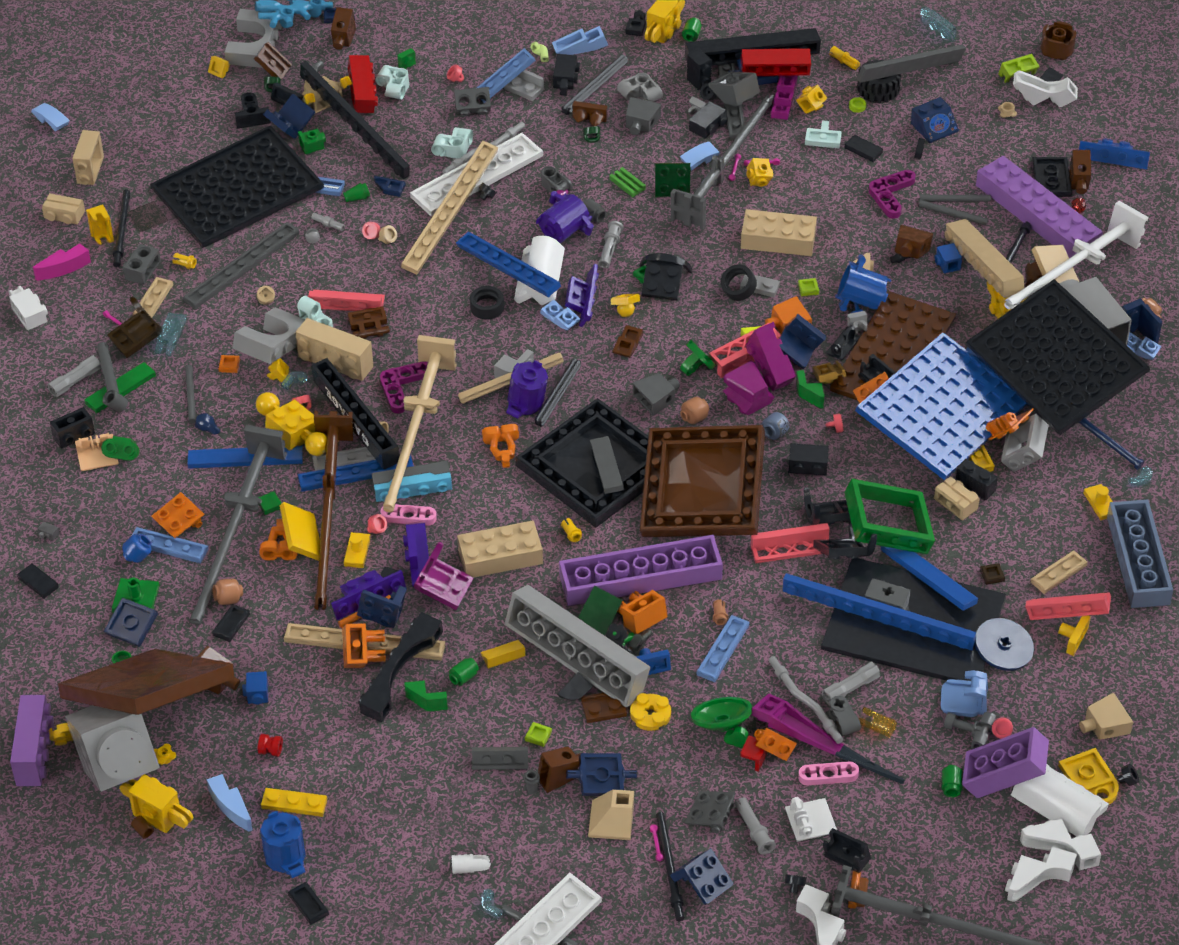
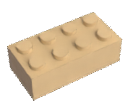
M746 209L741 233V249L812 256L817 217Z
M306 318L296 331L298 357L304 361L316 363L328 358L339 373L361 381L364 380L373 368L371 341Z
M534 520L457 535L458 551L464 572L472 577L543 564V549Z

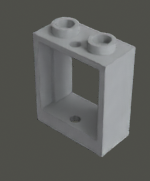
M1037 414L1030 416L1024 423H1019V428L1013 433L1007 432L1001 462L1014 472L1043 457L1048 424ZM1027 441V445L1021 448V443Z

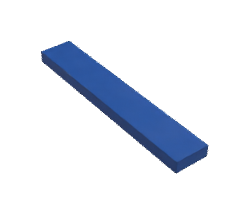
M296 446L290 451L284 447V451L287 452L285 460L266 457L263 465L303 464V446ZM248 448L188 450V469L250 466L255 454L248 453Z
M411 454L406 467L414 466ZM376 460L336 467L335 485L372 479L371 473L396 469L397 464L385 470ZM325 469L298 474L301 492L323 488Z
M881 546L880 550L961 610L964 611L977 604L978 598L917 553Z

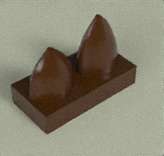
M573 102V118L578 123L586 119L590 120L592 126H598L602 122L607 121V105Z

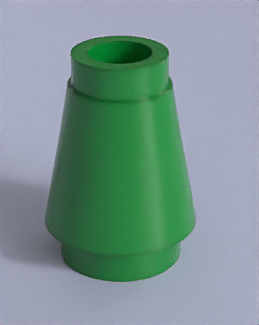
M359 183L343 192L346 202L364 200L370 196L366 183Z

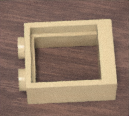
M82 130L72 158L77 184H95L104 158L100 131Z

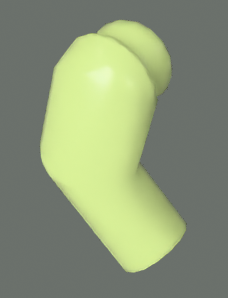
M533 42L530 46L532 52L540 56L541 62H548L547 47L538 44V42Z

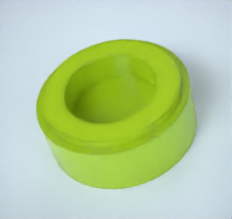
M860 97L852 98L849 101V109L856 113L863 112L866 109V101Z

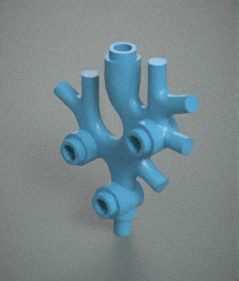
M274 0L255 1V11L259 12L258 18L271 20L269 24L271 28H275L278 21L283 28L293 26L294 14H299L306 20H309L311 17L318 18L322 11H325V8H333V2H325L324 0H287L290 5H283Z

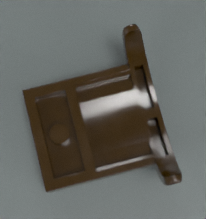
M133 296L129 300L137 313L107 334L109 340L126 358L133 355L163 332L160 324L151 318Z

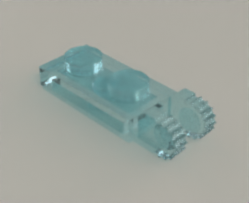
M923 7L920 10L923 24L930 25L931 29L938 31L944 39H948L950 42L956 41V27L928 7Z
M168 313L162 326L163 332L158 336L155 346L156 354H161L163 345L168 344L166 355H172L186 324L187 315Z

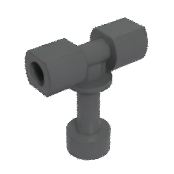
M984 712L980 722L975 721L974 724L956 719V714L947 713L943 728L952 730L953 727L972 732L971 737L974 738L971 749L986 745L987 733L992 731V725L996 719L995 714Z

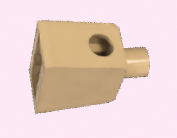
M1114 693L1090 705L1087 708L1086 720L1079 722L1083 733L1094 731L1099 740L1130 734L1133 725L1132 719Z

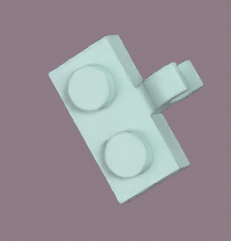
M822 120L821 129L807 128L805 145L839 149L842 131L829 130V121Z

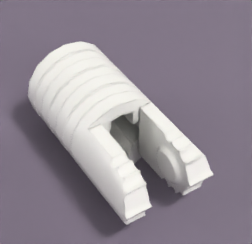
M452 855L453 874L485 871L491 865L490 859L486 855Z

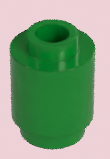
M692 17L686 21L682 31V37L686 41L694 42L698 39L702 28L700 20Z
M471 657L460 661L449 670L450 681L454 685L462 686L479 671L477 662Z
M948 765L942 769V791L947 797L959 796L963 790V771L956 765Z

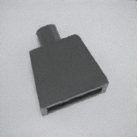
M630 97L626 113V128H629L630 133L633 135H638L640 131L650 132L661 118V104Z
M655 374L633 382V395L654 416L675 401V389L679 388L680 384L675 377L667 381L662 374Z

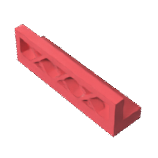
M314 289L309 291L308 297L320 303L321 309L359 311L381 307L385 299V295Z
M773 328L776 338L779 339L781 334ZM754 330L709 353V358L717 365V374L720 378H723L725 374L749 361H755L746 349V341L749 340ZM742 347V350L732 351L731 348ZM720 354L727 355V357L722 360H720L717 356Z
M828 523L751 535V549L755 563L821 554L820 551L813 548V541L829 539L830 529ZM802 544L808 547L803 551L796 549L797 545ZM781 547L788 549L786 553L782 554L776 550ZM765 550L769 554L759 557L757 551Z
M1109 592L1031 599L1026 601V609L1030 620L1109 614L1111 594Z

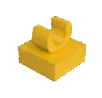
M211 56L208 73L224 78L226 72L229 71V61L217 56Z
M281 358L274 361L268 367L271 373H268L267 377L270 380H275L276 378L280 382L288 380L289 366Z

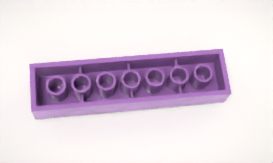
M1005 156L996 159L977 171L976 186L987 195H991V198L1022 222L1028 221L1032 229L1052 245H1063L1069 258L1077 254L1072 250L1076 239L1090 244L1103 235L1102 230Z
M714 535L559 561L560 580L567 606L586 603L594 585L618 598L629 596L634 591H638L641 594L651 590L658 591L721 580L723 570L722 560Z

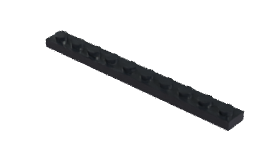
M307 61L300 63L301 78L306 80L311 88L317 91L321 98L331 106L333 111L337 112L342 120L347 122L352 130L358 133L363 141L368 143L373 151L383 158L386 164L391 166L396 175L403 179L409 177L410 165Z

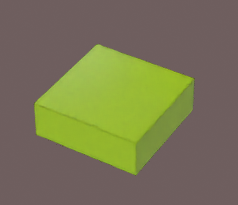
M816 278L798 280L801 297L819 295Z
M533 722L525 736V741L544 747L552 733V728Z

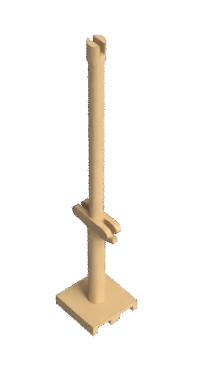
M418 336V361H426L428 365L418 396L404 397V409L414 412L388 495L383 504V510L386 512L394 511L399 488L423 413L435 414L437 413V406L440 405V401L429 397L437 370L455 371L456 369L454 339Z

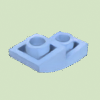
M46 103L31 110L42 124L47 122L54 131L68 125L70 121L60 111Z
M705 142L685 152L680 158L684 163H690V170L692 171L703 162L709 163L713 155L718 156L720 152L710 142Z
M555 300L548 303L540 311L544 317L565 330L570 329L580 321V318L568 307L564 309Z
M1129 332L1127 346L1137 356L1153 360L1161 346L1148 337L1141 340Z

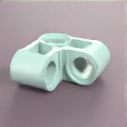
M384 65L375 80L379 86L386 87V92L384 93L386 97L400 100L404 98L410 85L406 69Z
M455 127L452 136L438 134L431 148L432 153L441 157L461 158L467 153L472 143L473 130Z
M308 296L301 297L297 304L300 318H309L333 327L332 319L322 313L319 302Z

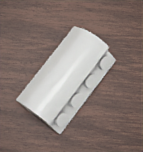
M536 236L533 237L532 244L523 250L522 261L559 281L565 248L551 237ZM517 281L514 300L517 303H522L533 297L540 305H545L556 299L557 291L548 298Z
M1046 764V773L1044 775L1016 784L1011 793V796L1049 820L1062 819L1067 831L1075 836L1089 834L1092 831L1096 818L1104 813L1109 805L1101 797L1089 792L1082 785L1076 784L1064 774L1055 771L1048 764Z

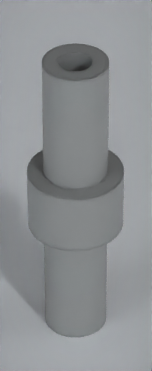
M313 213L311 219L322 223L325 227H333L340 231H343L345 228L344 224L334 221L332 217H324L317 213Z

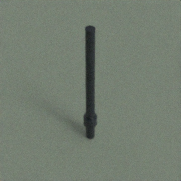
M128 189L123 191L116 247L113 249L114 267H120L121 258L124 255L123 242L130 191Z
M1028 221L1021 225L1020 233L1006 257L1010 263H1012L1024 238L1032 229Z
M658 812L656 818L671 891L670 903L671 907L674 908L676 921H683V897L679 893L678 882H674L670 876L675 872L665 815L663 812Z

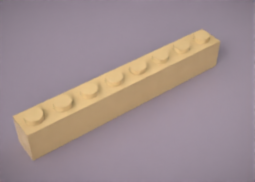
M967 219L946 224V240L955 244L960 255L966 258L967 262L995 288L996 292H999L1006 298L1024 289V276Z

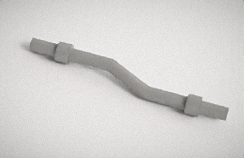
M520 122L516 126L508 128L502 136L490 144L498 146L509 138L515 137L519 131L525 128V124ZM477 148L472 149L461 158L453 160L451 165L442 171L443 174L469 161Z
M775 656L770 657L769 663L774 668V673L778 679L784 682L794 697L815 712L823 723L822 727L826 733L830 734L837 744L843 742V737L838 732L834 721L828 718L817 702L796 687L788 676L789 672L785 666H781Z

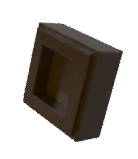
M999 563L980 566V572L986 585L1005 582V576Z

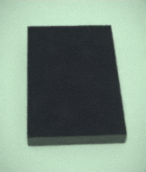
M1032 157L1034 179L1057 197H1072L1068 158Z

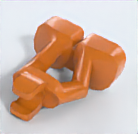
M516 424L502 425L501 428L492 426L482 429L483 442L491 445L490 451L497 461L502 462V467L509 468L510 459H513L515 456L516 445L514 441L519 438L518 426ZM505 441L508 449L499 451L497 448L498 442Z
M277 519L276 526L271 528L268 541L260 544L259 554L264 560H275L277 557H281L284 560H294L297 557L298 553L288 549L282 519ZM278 535H283L284 540L278 544L276 541Z

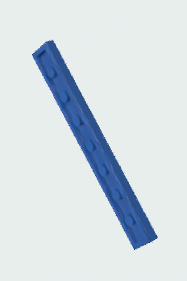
M469 231L456 242L459 248L548 298L561 287L560 282Z

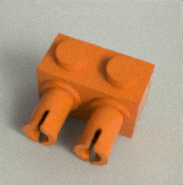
M654 590L644 595H641L638 591L632 592L629 597L630 603L626 604L622 601V605L617 610L623 616L624 627L634 634H639L668 617L665 598Z
M345 624L342 628L344 668H364L368 662H385V649H367V642H385V636H383L385 630H367L366 624Z

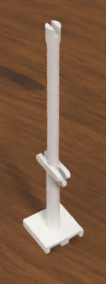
M1118 201L1115 203L1107 233L1090 244L1076 239L1072 250L1077 254L1017 294L1007 298L1004 306L1009 310L1014 308L1021 301L1085 258L1094 264H1100L1101 259L1104 260L1106 257L1100 250L1117 238L1137 249L1141 245L1139 242L1141 236L1144 235V225L1149 217Z

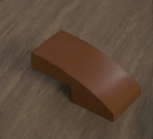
M626 325L621 337L619 336L613 353L630 358L644 334L643 329Z

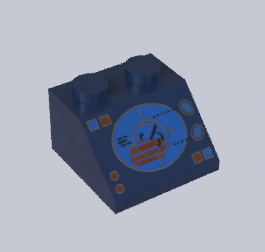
M941 97L912 108L911 124L929 143L959 132L951 107Z

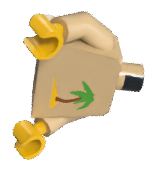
M322 76L342 97V90L347 88L348 85H352L349 76L341 78L340 82L332 81ZM305 80L302 101L310 105L315 113L331 107Z

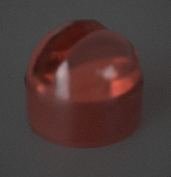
M1083 198L1072 200L1071 206L1078 213L1085 211L1086 203Z

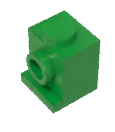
M318 129L304 133L298 131L299 144L304 154L324 149V142H326L324 132H319Z

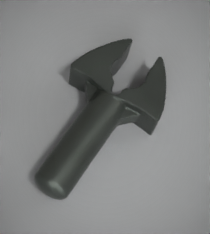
M647 629L641 635L636 633L632 638L629 646H631L630 650L633 655H638L641 646L652 636L651 630Z

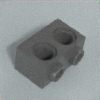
M489 87L454 90L456 115L469 116L471 113L484 115L491 111ZM483 99L486 103L481 105L477 103V100ZM467 101L469 104L467 106L460 105V102Z
M139 244L136 250H133L128 261L123 264L122 271L124 272L125 280L144 285L161 262L159 249Z

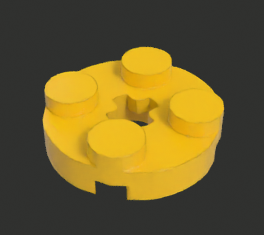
M641 693L637 695V699L631 704L630 717L640 729L647 731L658 730L659 727L667 725L670 721L671 706L669 705V700L657 694ZM652 709L655 712L652 715H648L647 710Z
M67 723L56 725L57 730L53 731L52 728L48 730L49 738L55 742L56 746L66 745L67 741H73Z

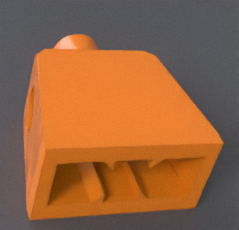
M795 296L773 306L771 318L765 319V324L774 322L775 328L781 334L784 327L797 314L811 324L812 318L798 297Z

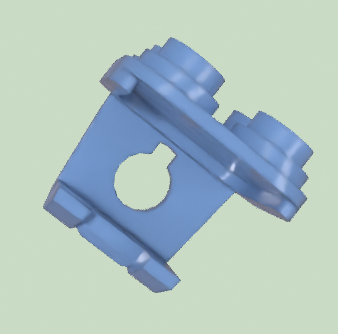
M975 670L965 671V679H971V681L950 679L942 685L941 710L944 713L950 712L957 716L975 717L978 714L983 715L987 711L988 678L986 673Z

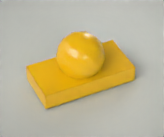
M621 294L612 297L611 305H617V312L620 316L630 317L635 309L633 303L640 301V295Z

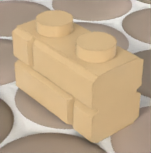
M49 193L42 206L44 218L49 221L56 220L66 224L78 225L85 212V207L82 199Z
M951 476L935 488L934 499L961 520H964L978 509V495L974 491L970 492L961 481H956Z

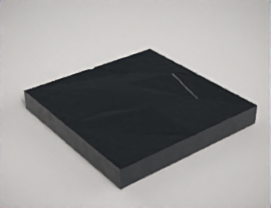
M597 398L516 456V467L596 528L643 493L648 435ZM609 436L624 490L605 494L590 440Z

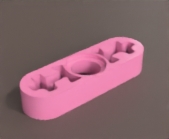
M395 504L394 511L390 515H387L388 512L384 511L383 507L380 510L387 523H425V526H430L437 520L436 510L432 507ZM406 513H412V514H414V515H413L412 517H410V518H407V517H404V516H403V515L406 514Z
M854 762L804 765L799 769L798 779L800 783L807 786L853 782L858 778L859 767ZM832 771L834 775L826 777L823 775V772Z

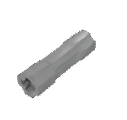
M91 355L80 362L76 368L48 383V390L57 398L68 391L75 383L100 370V361L94 355Z
M873 662L867 663L844 680L833 683L823 689L821 692L824 701L830 706V700L833 697H845L860 686L867 685L879 678L880 670Z

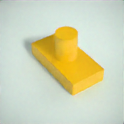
M1102 484L1085 488L1083 493L1100 521L1107 519L1109 503L1113 502L1108 495L1109 489Z
M351 532L344 566L364 568L371 539L370 534Z
M1082 616L1076 627L1062 622L1058 634L1070 638L1066 650L1067 654L1074 656L1089 628L1091 616Z

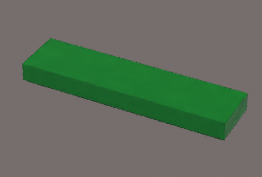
M143 362L116 379L119 394L125 396L156 376L155 371ZM106 386L84 399L85 404L96 414L108 407L103 403V397L107 392Z

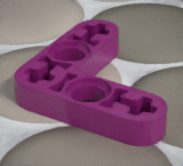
M903 170L869 183V194L887 217L895 219L901 216L902 207L891 192L913 185L916 174L911 170ZM889 182H895L896 184H895V185H890V184H888V183H889ZM887 198L889 201H882L881 199Z
M417 362L381 372L380 384L390 410L393 413L400 414L406 411L404 409L405 396L401 385L423 380L425 371L422 369L426 370L428 362ZM403 373H410V374H411V375L408 376V377H403V376H402ZM391 390L398 391L396 394L388 393ZM395 400H398L400 406L395 404Z

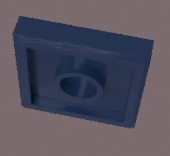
M122 598L104 629V633L140 647L158 612Z

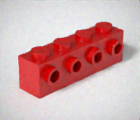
M742 49L741 69L742 72L756 73V76L810 75V49Z
M349 55L347 69L348 76L352 82L350 91L353 109L357 113H374L375 106H378V96H375L376 85H373L375 83L373 62H370L369 55Z

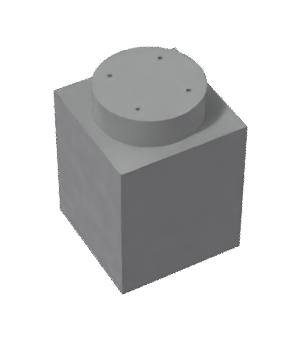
M1097 277L1082 282L1071 279L1059 283L1127 345L1131 318Z
M92 705L65 716L84 772L101 792L160 768L142 714L135 715Z

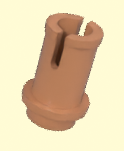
M715 600L713 602V621L717 625H724L728 621L725 601Z

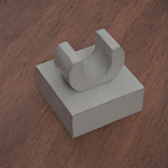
M692 96L689 100L692 107L689 108L688 113L692 115L695 111L702 109L706 103Z
M860 311L847 314V326H854L856 333L861 330L867 331L866 312Z

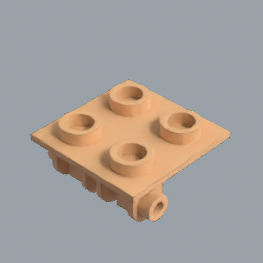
M108 432L107 434L99 435L100 438L95 435L96 439L93 440L92 436H90V440L86 437L78 438L79 440L75 441L81 471L119 464L118 459L106 457L101 450L103 442L107 439H112L113 434Z

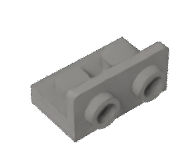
M524 70L509 82L504 89L533 101L544 90V79L539 75Z

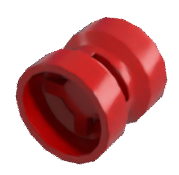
M261 734L258 741V754L265 755L270 753L272 756L279 757L283 746V737L277 735L269 737L268 734Z

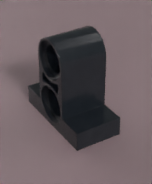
M252 92L242 94V111L235 112L237 129L270 124L271 121L263 115L267 109L269 110V107L259 108L256 95Z

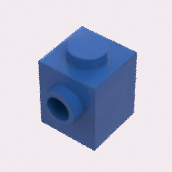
M954 243L937 247V253L934 256L937 266L940 265L944 274L961 270L962 256Z
M267 671L246 673V684H243L242 688L243 697L247 696L248 704L259 705L268 702Z

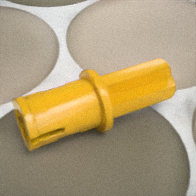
M836 46L830 49L831 53L829 55L840 61V64L844 63L854 70L860 66V62L851 57L848 52H843Z

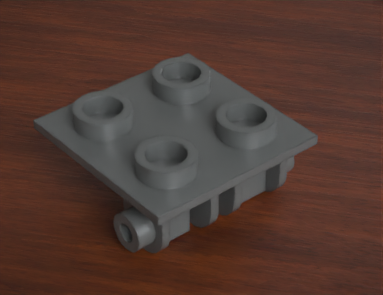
M699 791L685 824L710 825L712 832L718 834L723 830L724 822L728 820L730 810L735 804L734 796L736 793Z

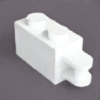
M18 286V289L14 291H8L11 307L27 330L47 322L46 315H48V311L44 304H40L36 293L33 294L29 288L23 290L21 286Z

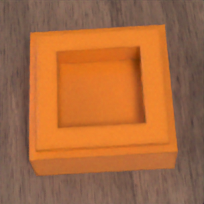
M221 355L219 372L238 373L240 356Z

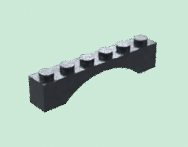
M423 612L412 620L410 629L402 635L397 648H393L389 660L382 664L378 676L371 680L369 689L361 695L358 702L361 714L381 723L392 709L391 688L398 671L413 656L435 645L443 633L441 620Z

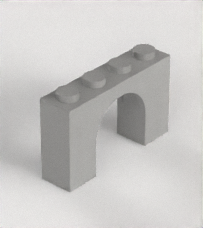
M240 9L236 18L237 31L256 33L263 37L251 43L228 41L224 52L225 60L229 61L228 64L263 68L254 60V57L266 42L275 47L274 41L278 40V30L282 28L279 21L275 28H271L269 25L271 20L259 19L258 11Z
M275 307L265 313L263 330L275 335L264 334L244 326L234 333L233 349L271 364L297 347L296 331L305 319Z

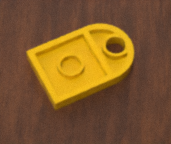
M1096 748L1059 761L1058 766L1068 779L1082 785L1094 795L1105 793L1108 797L1102 800L1109 803V805L1115 801L1119 790L1118 782Z

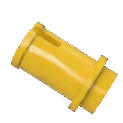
M175 253L173 257L178 259H172L173 264L185 266L189 270L191 268L194 269L197 264V259L192 255L185 256Z
M570 518L566 519L569 525L563 520L561 527L567 533L569 541L578 542L582 538V531L574 525Z

